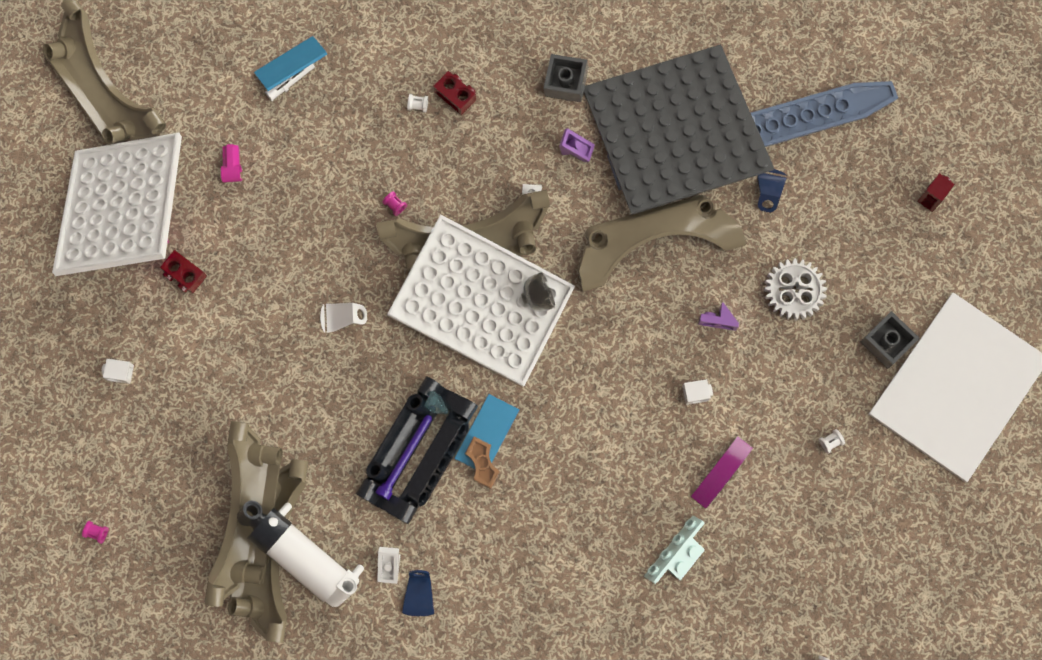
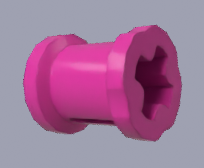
M394 191L390 192L382 201L384 205H387L393 211L395 216H398L407 207V203L402 202Z
M88 521L82 531V537L95 539L98 543L102 544L105 541L109 528L106 526L100 527Z

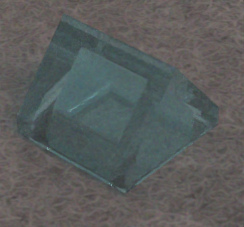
M435 391L430 392L425 407L432 413L447 414L448 409L442 397Z

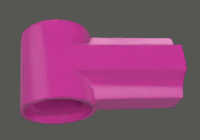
M227 144L222 147V182H241L240 148L238 145Z

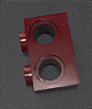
M447 71L433 86L434 93L460 115L476 101V91L470 85L466 86L462 83V79L455 73L452 74ZM447 84L454 85L451 89L445 88ZM463 95L468 97L466 100L458 99L460 96Z
M939 173L917 202L933 212L955 184L949 177Z
M176 250L160 266L164 272L162 275L171 282L173 279L179 283L177 286L185 293L190 291L193 294L207 277L201 269ZM174 265H179V269L177 271H171ZM193 275V281L187 283V277Z

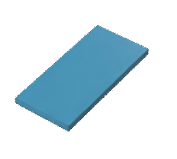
M312 36L254 73L267 91L328 54Z
M488 394L454 459L475 469L473 461L465 453L473 437H476L491 445L489 457L492 463L520 409Z

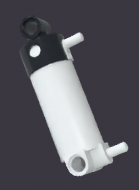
M252 500L246 502L237 513V519L241 525L253 528L254 531L247 539L262 552L268 554L321 601L327 602L332 607H338L356 591L357 584L359 583L358 577L363 572L364 567L359 564L353 572L349 569L346 571L292 525V522L285 517L292 508L290 503H285L279 511L273 508L267 515L262 512V507L258 502ZM247 511L251 512L253 516L248 515Z

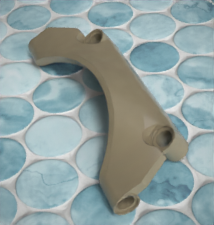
M64 0L61 3V7L65 12L58 32L59 38L57 42L43 45L44 57L59 75L106 144L111 145L123 142L128 137L133 141L159 136L166 128L164 120L154 107H145L132 102L114 86L97 56L87 13L77 0Z
M547 190L523 194L500 213L476 223L463 225V227L518 256L532 254L536 251L533 230L539 228L548 207H550ZM401 218L377 222L379 239L396 255L404 256L407 273L409 274L434 227L418 225Z
M704 195L590 226L585 232L589 246L584 247L578 266V281L581 282V291L585 292L604 286L616 265L632 250L650 240L669 235H690L711 241L723 250L729 251L746 245L742 227L721 208L715 210L713 202ZM707 202L706 207L700 209L701 204ZM594 233H599L597 239H591Z
M231 421L227 449L232 474L231 505L224 540L208 577L204 603L208 606H223L224 599L239 589L240 583L247 582L261 585L266 576L268 554L262 552L247 539L254 530L251 526L241 525L238 522L237 513L246 502L251 500L258 502L262 507V512L267 515L275 507L283 450L280 447L260 445L261 439L249 427V423ZM247 511L248 515L253 516L251 512Z
M291 459L288 465L280 469L274 508L279 511L285 503H290L292 508L285 515L287 519H289L296 501L305 488L308 461ZM268 555L266 576L263 584L240 583L239 589L230 595L228 613L231 616L251 618L250 624L266 641L284 643L287 615L280 591L279 564Z

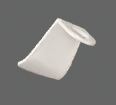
M356 303L326 304L327 333L337 331L353 323L365 324L367 321L365 307ZM323 304L321 308L320 321L322 329L325 332V317ZM358 309L363 312L362 320L357 316Z

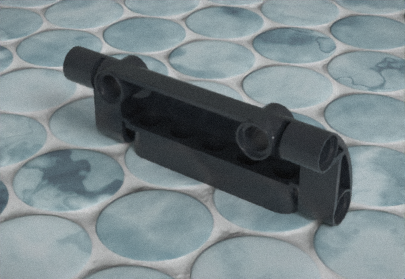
M428 376L424 378L417 390L418 393L412 394L407 399L373 459L367 466V478L364 479L356 492V495L408 525L419 506H424L464 440L469 430L468 423L478 407L474 402L444 388ZM441 407L450 411L400 497L392 495L389 500H386L375 493L377 488L386 483L424 417L430 415L432 421L392 488L396 485Z

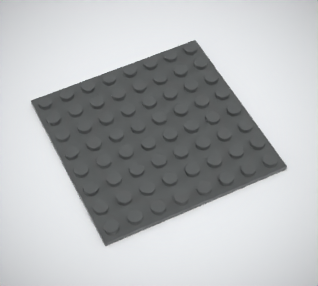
M721 44L586 85L584 88L585 97L631 215L774 170V166Z

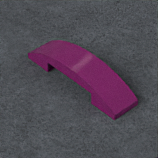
M737 436L691 495V498L706 509L753 448Z

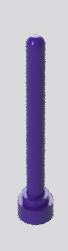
M430 415L424 417L386 483L377 488L375 492L377 495L386 500H389L392 496V486L432 421Z

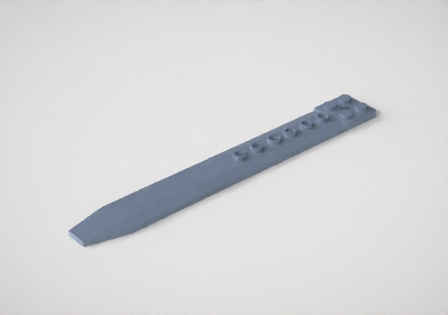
M892 81L852 83L751 112V115L765 147L864 119L896 101L898 95ZM607 154V158L618 190H622L616 177L613 166L611 164V161L609 159V156Z

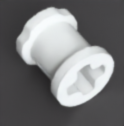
M409 94L407 110H423L426 113L428 96L417 97Z
M837 429L833 430V433L827 437L819 438V442L827 454L833 448L845 444L843 436Z

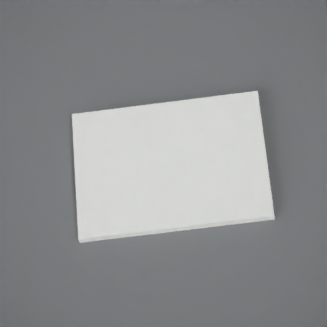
M180 133L75 151L52 270L55 276L165 259L182 139Z
M440 214L387 316L524 387L575 286Z
M952 293L868 415L966 483L1042 372V353L973 305Z

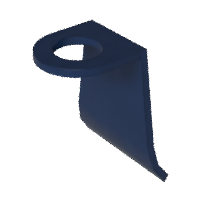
M776 169L770 171L771 173L786 175L782 171ZM766 173L758 175L760 191L758 208L761 211L771 213L777 209L787 177ZM770 200L773 202V206L765 208L762 203Z
M409 571L403 614L408 616H430L434 614L431 578L428 571Z

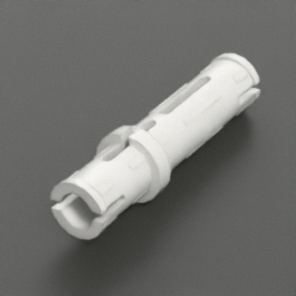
M314 64L303 69L293 79L290 77L273 89L265 91L266 96L273 101L284 91L287 92L289 87L315 68ZM288 81V83H286L283 87L277 90L281 85Z

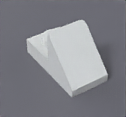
M379 547L378 582L397 584L400 564L398 548Z

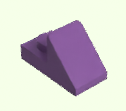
M566 128L559 146L562 155L572 154L584 162H589L595 145Z
M723 302L720 305L719 316L712 312H705L699 317L698 325L734 331L739 327L738 321Z

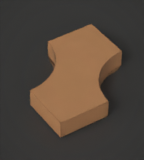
M473 437L465 455L470 457L475 465L474 481L491 489L500 471L490 461L489 452L491 445Z

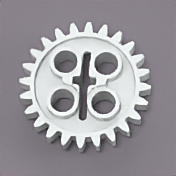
M787 259L785 266L780 262L778 268L773 267V273L768 274L767 277L771 280L765 281L768 287H765L764 291L769 292L765 299H771L768 305H775L776 307L773 312L780 310V317L785 313L788 320L791 315L794 316L795 321L799 315L804 320L806 313L811 317L813 311L818 312V306L824 304L820 299L826 298V295L822 293L827 290L826 287H822L826 280L819 279L823 274H816L815 272L818 268L811 269V262L806 266L803 259L800 264L797 263L796 259L793 260L792 264ZM781 277H787L790 283H783ZM800 277H806L809 280V284L802 283ZM793 286H796V289H800V290L796 293V292H795V289H792V288H793ZM782 295L789 296L791 301H783ZM801 295L808 296L810 301L807 303L802 301Z

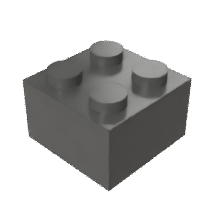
M551 54L543 88L545 97L582 102L589 69L588 60Z
M891 311L860 343L888 369L920 338Z

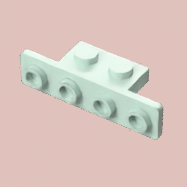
M695 516L687 520L681 531L673 537L669 546L661 552L660 557L649 567L644 577L656 584L668 570L677 579L681 580L705 550L693 539L704 525V522Z

